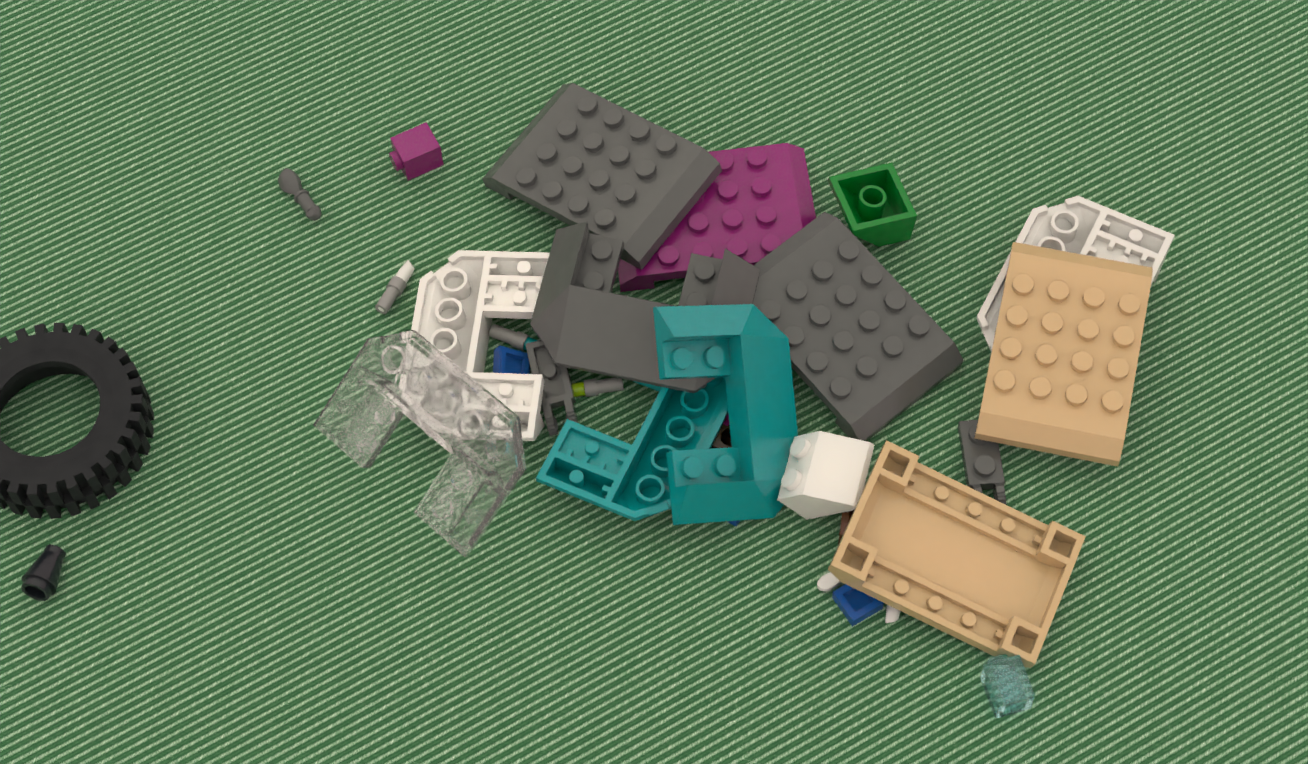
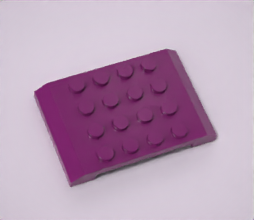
M790 143L710 151L709 153L720 163L721 173L642 270L620 259L618 267L620 292L654 288V281L685 278L691 253L723 259L724 251L727 249L748 263L755 265L816 218L804 148Z

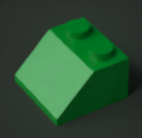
M892 162L828 178L829 185L854 236L878 247L911 239L917 214Z

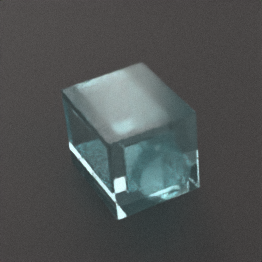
M1003 654L989 659L983 665L980 679L995 719L1031 709L1035 694L1020 655L1008 658V655Z

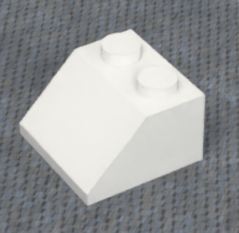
M823 431L794 437L777 500L806 520L853 511L864 489L875 445L868 441Z

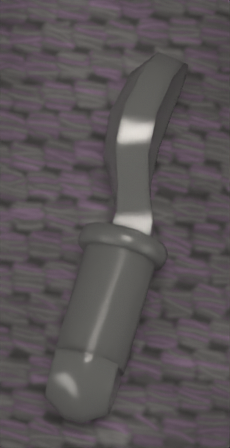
M289 168L282 170L278 178L280 188L285 193L294 195V201L301 206L308 219L318 220L322 215L321 209L309 196V192L302 188L301 180L297 173Z

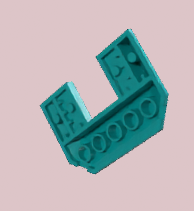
M754 304L654 307L659 379L725 377L732 445L730 448L666 452L673 525L774 518L784 505L777 498L788 462L791 444L794 437L798 436L789 338Z
M725 377L713 379L707 383L705 388L696 393L636 382L659 391L632 445L567 419L543 463L536 481L633 521L671 509L666 452L711 449L728 415Z

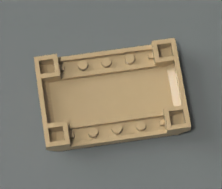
M1013 242L975 439L1118 467L1126 435L1153 268Z
M886 440L828 570L840 582L1002 661L1028 668L1033 667L1086 536L1053 520L1049 525L1042 523L918 463L917 461L920 456Z

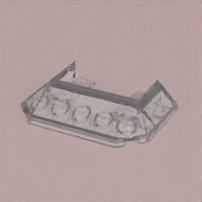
M416 330L368 338L313 426L360 467L370 468L405 414L451 454L413 513L460 554L468 557L526 470L520 418Z

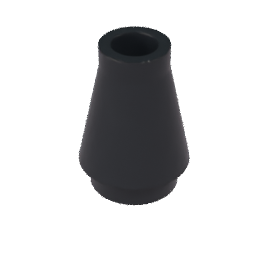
M46 545L42 554L22 576V591L27 596L39 601H46L50 595H54L57 590L66 552L56 545Z

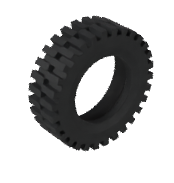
M54 323L53 332H48L45 324L34 325V335L28 336L25 328L15 331L18 340L9 343L6 336L0 339V413L9 400L20 390L37 380L53 375L76 374L87 376L96 385L100 396V410L93 428L83 440L64 452L43 457L28 456L12 450L0 439V507L5 509L8 505L13 513L21 516L26 508L31 518L39 519L42 517L43 509H46L50 518L55 519L61 518V508H67L71 516L81 514L79 504L87 502L92 510L100 506L96 498L98 495L104 492L109 500L117 495L113 486L117 481L124 487L131 482L132 479L127 470L131 468L139 472L143 462L138 453L148 455L151 447L147 438H153L154 428L151 421L154 420V412L150 405V397L133 361L131 362L123 348H118L116 341L109 336L104 340L101 332L95 329H91L87 335L82 325L73 324L71 333H69L64 323Z

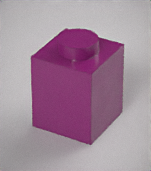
M427 122L390 138L393 149L389 153L390 160L395 170H402L408 181L444 165L441 147Z

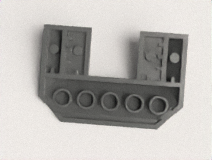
M587 221L556 229L530 323L556 365L690 393L698 392L705 388L708 382L715 379L660 380L653 308L674 305L612 293L624 248V241L622 239L589 233ZM727 249L724 251L723 259L691 253L678 306L753 304L760 269Z

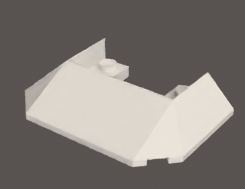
M1075 196L1065 199L1063 204L1049 208L1046 205L1033 208L1016 242L1152 267V285L1158 277L1175 235L1083 197ZM1010 254L977 315V321L991 352Z
M458 250L448 258L449 262L435 273L430 271L420 278L399 403L429 437L535 441L545 425L540 414L545 382L542 374L484 373L492 318L532 319L550 253Z

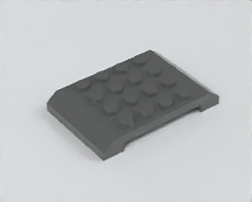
M574 83L563 84L482 180L486 187L510 200L515 196L570 226L587 221L589 233L622 239L624 241V248L621 259L642 270L721 173L722 169L720 163L703 147Z
M823 212L753 265L760 269L753 304L789 338L791 367L837 417L835 423L850 438L868 441L961 367L964 361L954 341L837 217L829 213Z

